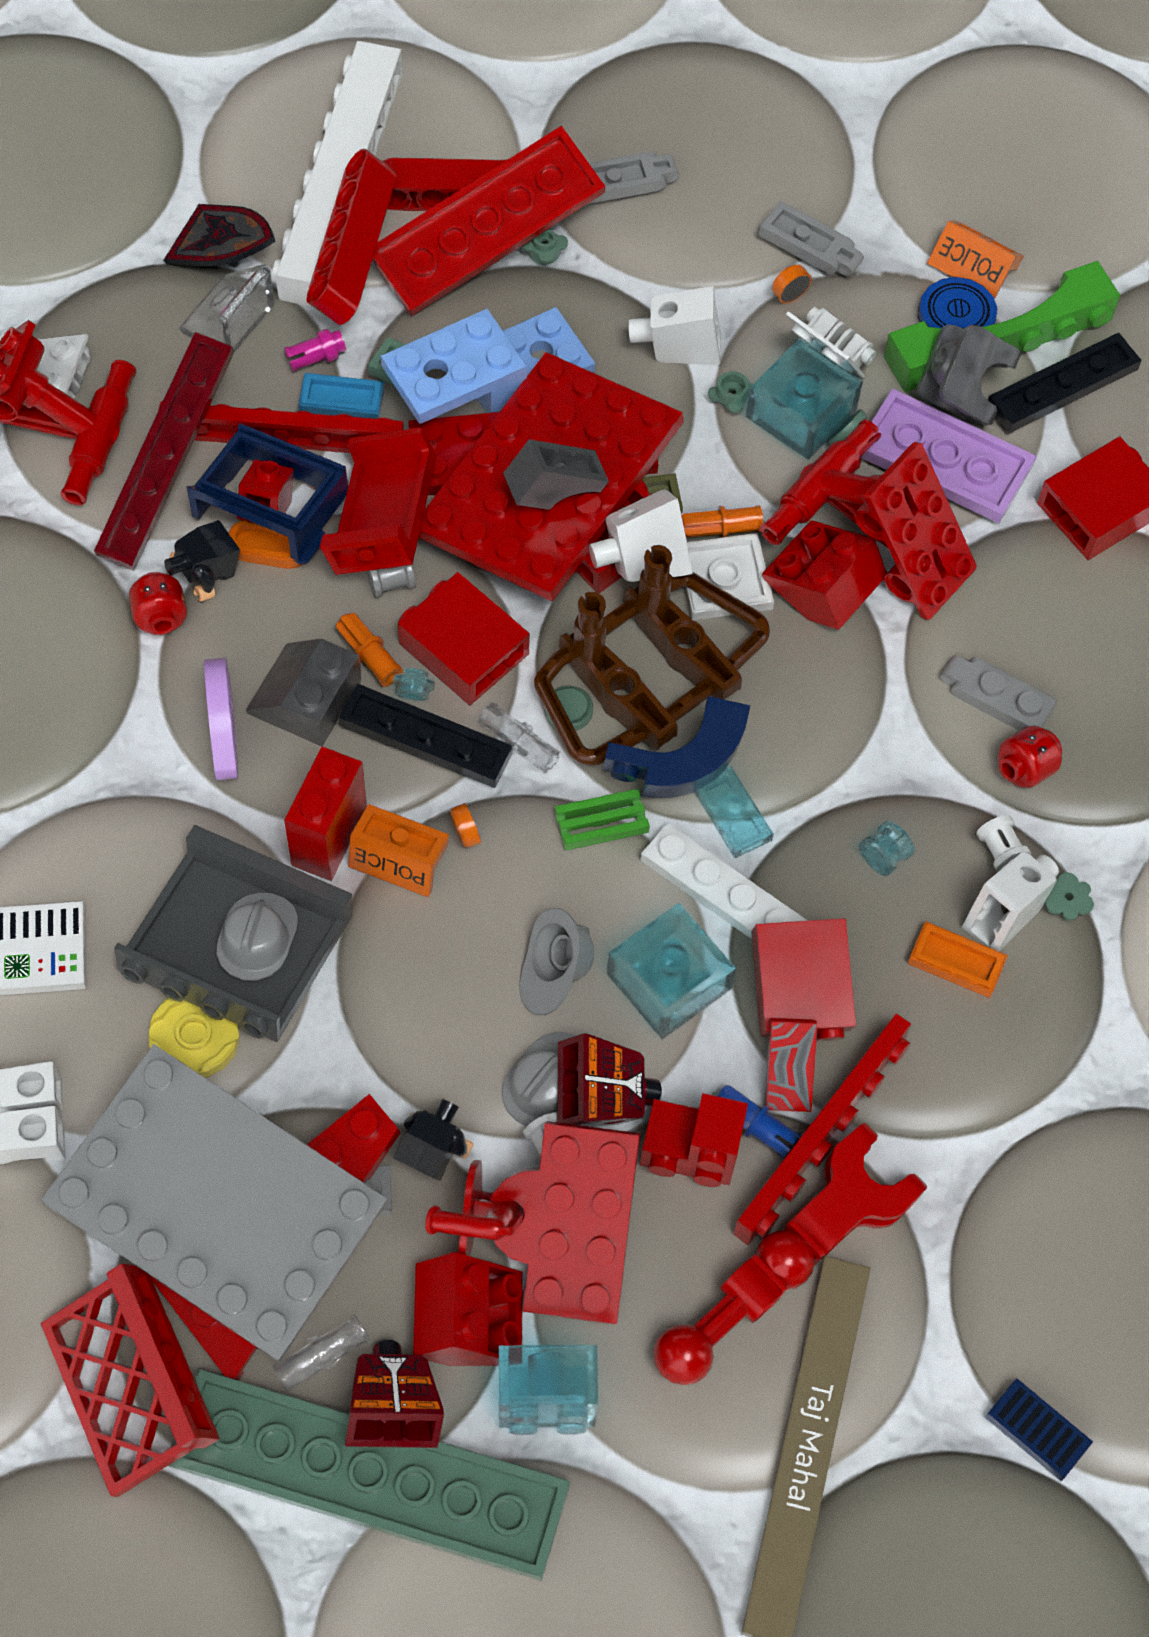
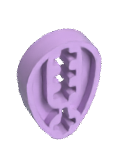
M227 658L205 659V689L216 781L237 779V746Z

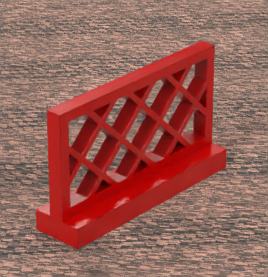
M122 1263L106 1273L108 1280L40 1323L111 1497L123 1495L195 1448L205 1449L220 1439L150 1275L137 1266ZM113 1293L118 1303L114 1323L110 1324L97 1320L103 1299ZM72 1319L83 1322L76 1349L66 1346L59 1329ZM95 1326L111 1331L103 1358L87 1353ZM122 1335L131 1337L137 1348L131 1367L115 1362ZM85 1359L101 1365L94 1391L84 1389L80 1380ZM112 1369L129 1374L121 1401L105 1396ZM140 1378L151 1381L155 1391L150 1411L133 1405ZM102 1403L119 1408L111 1435L102 1432L97 1421ZM130 1412L147 1417L140 1445L123 1439ZM159 1422L169 1425L177 1443L163 1453L151 1449ZM120 1446L137 1452L132 1472L122 1479L115 1465ZM149 1456L154 1458L147 1462Z

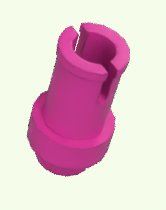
M327 328L316 332L317 337L290 347H284L287 358L301 353L304 355L288 362L292 372L322 360H326L329 363L339 359L338 353L346 351L340 331L336 330L330 333Z

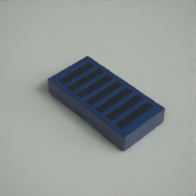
M1018 1378L1014 1380L985 1416L987 1420L1061 1482L1093 1443L1090 1438Z

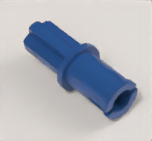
M726 1085L718 1093V1097L748 1103L743 1129L746 1130L745 1136L749 1138L753 1135L781 1155L780 1157L786 1158L792 1149L780 1141L777 1136L780 1135L792 1145H795L801 1134L796 1133L768 1113V1106L765 1105L761 1108L730 1085Z

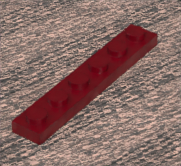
M194 333L94 549L97 556L135 570L234 355L232 346L200 333Z

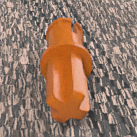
M760 505L735 509H725L724 506H719L716 511L684 513L681 515L686 538L720 535L723 538L727 537V534L760 532L759 528L763 524V513Z
M355 613L344 614L340 617L336 624V630L355 653L360 656V662H364L379 680L382 687L394 684L402 676L403 669L383 647V639L380 636H374Z

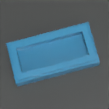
M305 373L298 405L299 411H308L312 414H347L352 417L379 418L384 395V381Z

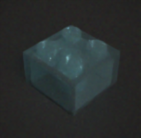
M798 339L749 388L745 417L809 460L857 410L863 381L801 339Z
M680 903L670 908L608 953L607 975L662 1040L729 992L733 986L735 966Z
M597 1345L499 1346V1428H509V1433L515 1435H530L537 1433L538 1427H557L558 1433L573 1435L585 1433L586 1427H595L598 1410Z

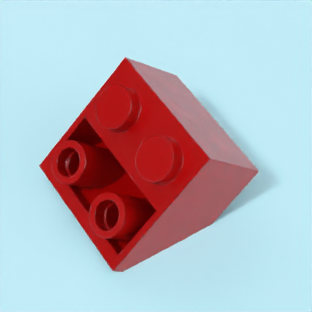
M810 520L762 573V576L772 588L807 620L839 630L884 580L887 572L874 538Z
M452 1252L416 1263L413 1355H422L427 1361L446 1366L522 1365L523 1271L458 1252Z

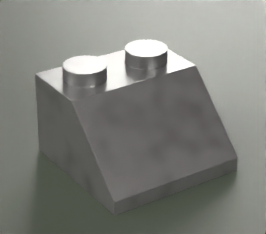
M322 638L287 643L247 707V714L322 747L337 723L357 683L360 684L362 681L360 656Z

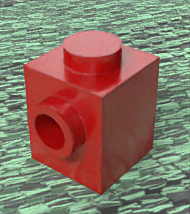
M254 459L239 483L238 494L286 513L292 503L294 468L281 466L274 461ZM237 516V519H239V520L251 522V521H249V520H246V519H244V518H242V517Z

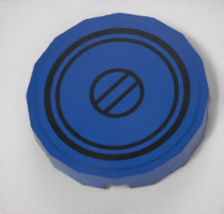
M952 277L941 279L927 288L921 297L918 319L919 322L925 321L928 327L941 329L946 325H956L962 329L970 325L984 327L995 324L998 308L994 297L983 285L971 279Z

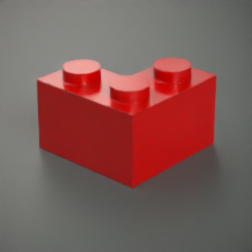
M702 1093L699 1109L654 1099L642 1148L640 1166L648 1167L651 1173L663 1177H673L675 1173L693 1177L696 1183L707 1187H719L721 1184L730 1186L748 1103Z

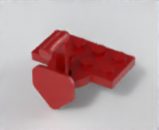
M546 1121L540 1168L522 1169L506 1177L493 1193L482 1191V1160H474L470 1164L467 1175L463 1213L442 1211L439 1206L434 1205L427 1212L425 1229L431 1235L437 1232L460 1235L459 1253L468 1256L471 1254L474 1237L494 1240L496 1246L510 1259L528 1264L523 1312L617 1325L640 1133Z

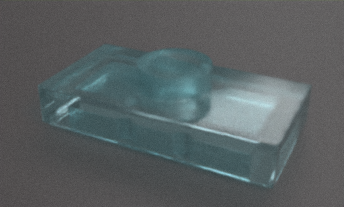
M732 766L727 767L711 783L694 792L734 858L773 840L774 833Z

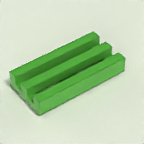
M639 788L555 806V817L565 851L649 833L650 825L645 817L644 805L641 804ZM632 817L636 819L634 822L570 835L569 832L591 826L608 825L610 822Z

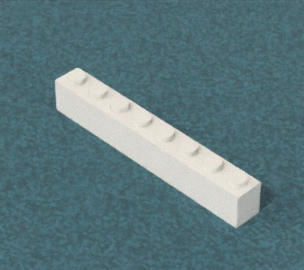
M357 40L353 55L346 56L343 68V83H337L334 91L333 112L328 111L325 116L323 128L325 135L323 141L318 140L315 145L313 155L315 164L313 170L308 169L305 173L303 183L304 196L302 200H296L293 210L294 224L292 230L286 229L283 237L282 250L284 253L282 259H276L273 265L272 282L277 283L278 298L281 301L311 306L307 303L306 296L345 168L353 155L363 148L376 156L402 78L401 49Z

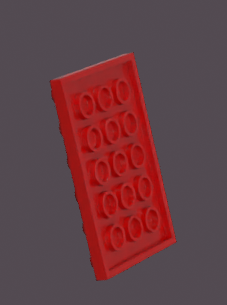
M545 352L528 374L527 379L521 383L425 508L419 538L553 602L589 553V544L597 542L606 530V517L622 508L684 423L683 412ZM536 440L595 450L609 482L601 492H586L567 497L554 504L548 510L517 505L503 473L527 441Z

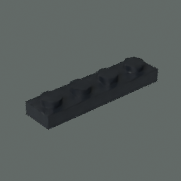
M1118 332L989 395L988 401L996 406V418L1006 431L1011 433L1137 371L1142 360Z
M358 683L339 716V724L344 728L493 788H496L513 754V745Z

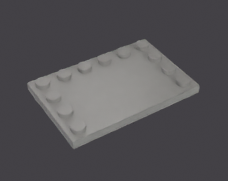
M155 1044L148 1050L40 1200L47 1207L279 1363L388 1203L386 1197Z

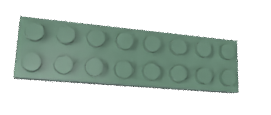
M199 1369L195 1382L220 1439L205 1449L195 1448L168 1467L542 1581L570 1481L442 1442L438 1443V1448L345 1447L349 1414ZM175 1438L173 1440L171 1447L177 1444Z

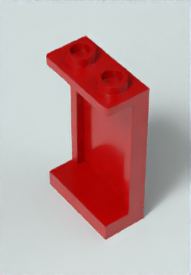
M412 428L349 438L346 447L354 460V465L337 533L324 534L320 549L335 575L413 565L436 461V454L422 428Z

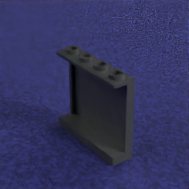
M194 825L186 837L187 854L127 946L117 943L115 946L117 970L134 983L141 984L145 982L160 989L171 1000L177 1002L185 1000L200 1007L206 1015L213 1019L222 1020L224 1018L236 1023L253 1037H266L278 1042L352 918V893ZM255 893H273L284 897L294 906L298 915V924L288 956L282 967L272 976L258 981H242L230 976L221 967L216 951L221 929L234 903L247 895Z

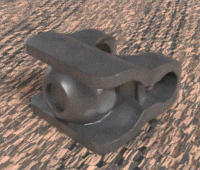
M946 325L940 330L918 383L917 394L923 401L946 410L968 422L992 425L997 414V408L984 397L981 391L982 376L990 366L1005 369L1011 367L1015 369L1021 352L1018 348L999 339L993 333L980 326L970 325L962 329L956 325Z

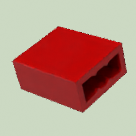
M1119 436L1045 480L1037 504L1087 560H1090L1149 524V467L1142 461L1139 452L1130 447Z
M459 572L454 574L449 580H442L437 583L431 590L429 597L417 607H409L401 615L398 622L399 644L469 706L529 655L530 633Z
M323 746L320 748L284 819L291 865L293 867L329 881L333 880L350 845V835L367 807L363 761Z
M846 918L756 924L751 931L760 1037H769L770 1017L816 1019L818 1023V1041L844 1039V1031H850L856 1026Z

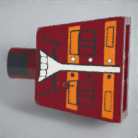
M585 1033L558 1042V1123L589 1127L623 1124L643 1118L645 1105L652 1106L654 1099H661V1083L657 1079L645 1077V1058L641 1052Z
M394 1340L378 1342L373 1347V1354H362L357 1359L345 1435V1447L438 1448L444 1419V1408L427 1359L422 1355H402L401 1345Z

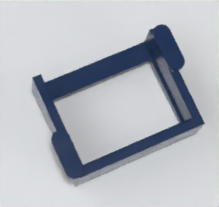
M241 423L238 424V431L195 485L187 486L192 517L200 519L208 507L213 505L285 535L289 540L291 558L301 565L309 563L319 550L322 536L325 534L322 529L346 498L348 490L346 466ZM248 459L252 461L256 459L274 461L281 466L294 468L293 478L315 486L317 490L296 518L227 490L224 487L234 479Z

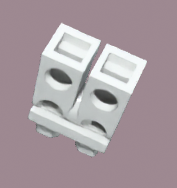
M53 1061L0 1069V1164L45 1158L47 1162L66 1160L64 1121L61 1117L63 1116L62 1077Z

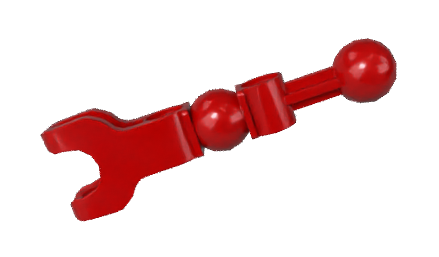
M862 1123L839 1142L833 1149L832 1154L827 1158L823 1175L825 1188L787 1223L783 1231L773 1232L763 1238L757 1247L756 1254L740 1266L720 1287L726 1296L695 1325H674L661 1333L655 1342L653 1351L655 1365L661 1376L671 1383L679 1385L695 1384L705 1378L712 1368L714 1359L713 1347L744 1317H747L753 1324L784 1295L786 1290L795 1289L806 1283L813 1272V1267L856 1228L865 1226L877 1229L892 1226L921 1197L927 1189V1184L915 1173L909 1174L905 1179L894 1185H880L872 1180L864 1168V1156L870 1151L878 1135L867 1123Z

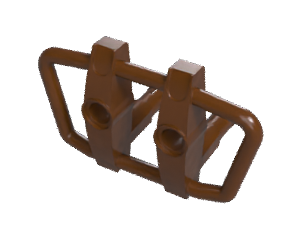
M653 545L651 546V552L648 549L645 551L644 569L641 571L638 587L636 589L629 587L624 591L622 605L604 617L606 601L601 594L586 592L585 599L582 596L579 598L578 616L574 622V633L571 635L564 633L560 636V649L554 652L537 672L534 678V687L567 752L576 762L587 766L603 764L609 742L634 747L644 741L656 750H659L661 746L677 736L678 725L676 721L705 701L708 696L725 700L741 689L742 677L738 670L765 645L769 638L770 627L766 617L761 612L695 572L690 575L672 577L669 573L672 553L665 546ZM688 587L753 628V633L726 658L706 635L702 626L693 621L670 600V592ZM632 617H634L644 633L665 657L669 667L680 672L696 685L666 708L663 707L642 682L637 671L628 667L605 645L606 636ZM688 644L692 646V648L685 649L679 647L678 645ZM566 664H571L581 680L601 703L605 713L619 721L628 729L627 731L594 749L586 748L582 744L551 684ZM624 690L627 691L629 694L617 695L614 693V691Z

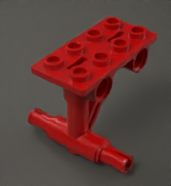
M27 320L16 329L10 327L0 340V422L76 439L69 455L71 470L60 494L70 504L83 505L87 501L94 478L104 472L111 448L119 435L121 422L129 407L127 393L136 375V368L124 360L112 362L104 386L95 391L87 408L50 384L48 377L37 370L45 348L37 338L32 336L36 324Z
M865 419L858 423V426L844 441L832 443L813 464L807 465L802 470L800 478L781 496L780 507L760 526L759 530L764 532L762 536L769 543L779 545L798 523L808 522L826 502L858 525L865 534L876 539L889 549L896 564L884 576L887 588L899 599L914 603L921 618L930 620L976 570L977 565L922 443L913 442L882 475L866 477L854 474L860 468L861 457L881 438V433H878V427Z

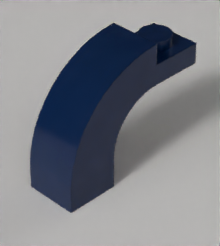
M708 696L700 730L687 745L671 752H652L609 742L603 771L610 772L611 777L624 782H635L636 778L645 780L642 797L673 798L695 792L715 780L732 761L743 737L751 705Z

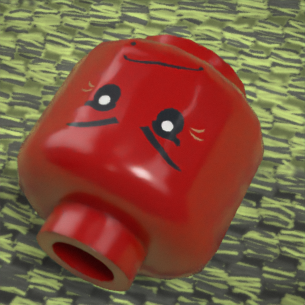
M150 572L134 582L129 590L132 617L137 627L142 631L154 635L167 634L180 627L186 619L187 605L183 588L173 576L160 572Z
M1036 725L1024 727L1000 744L998 750L999 770L1003 777L1014 785L1022 788H1033L1060 769L1062 763L1061 743L1057 736L1049 730Z

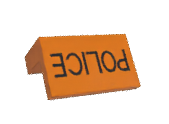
M948 221L927 264L952 277L971 279L983 285L995 299L1009 271L1018 269L1024 255L959 221Z
M368 804L350 835L348 867L429 898L433 887L434 870L448 846L449 834Z

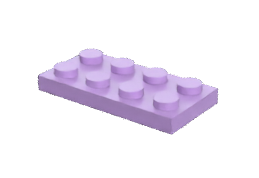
M892 388L871 421L878 427V433H881V438L861 458L887 470L913 442L922 443L946 498L1000 524L1034 466L1037 456Z

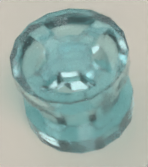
M892 821L883 822L878 827L877 834L874 837L868 836L859 844L864 860L874 871L883 876L890 875L896 870L898 861L909 859L915 852L910 837L899 825Z

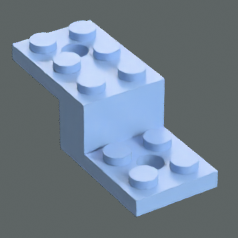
M557 307L503 331L489 310L485 309L381 355L382 368L419 424L475 399H478L486 413L500 412L540 360L531 356L535 351H546L595 373L594 360ZM432 369H440L446 372V375L440 379H434L426 376V373Z

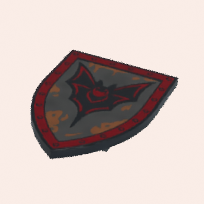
M198 204L163 260L166 264L219 266L227 264L231 267H237L242 259L265 249L276 242L269 223L263 216L252 209L231 205Z

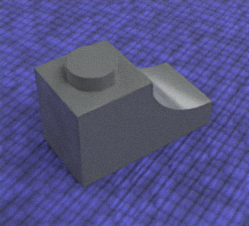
M528 440L503 473L517 505L548 510L554 504L567 497L586 492H601L609 482L595 450L536 440Z

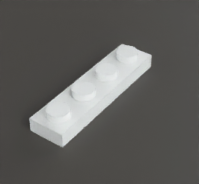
M669 823L661 829L641 853V862L751 939V931L756 924L808 921Z

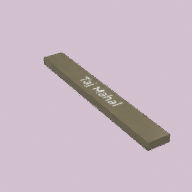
M827 1256L823 1259L741 1635L747 1637H793L870 1267Z

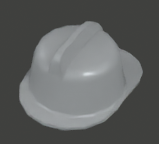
M255 893L235 902L227 914L217 941L216 954L221 967L230 976L242 981H258L268 978L277 972L288 956L297 930L298 915L294 906L284 897L273 893Z
M549 908L541 913L535 921L519 984L521 999L526 1009L535 1015H547L557 1010L566 999L572 983L588 973L594 959V946L589 935V928L576 924L571 915L561 908Z
M555 1032L542 1036L529 1047L511 1068L503 1082L502 1098L507 1112L515 1121L528 1126L532 1121L545 1114L558 1112V1042L576 1035Z

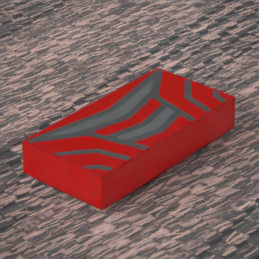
M770 1017L765 1105L769 1107V1110L812 1112L818 1026L816 1019Z

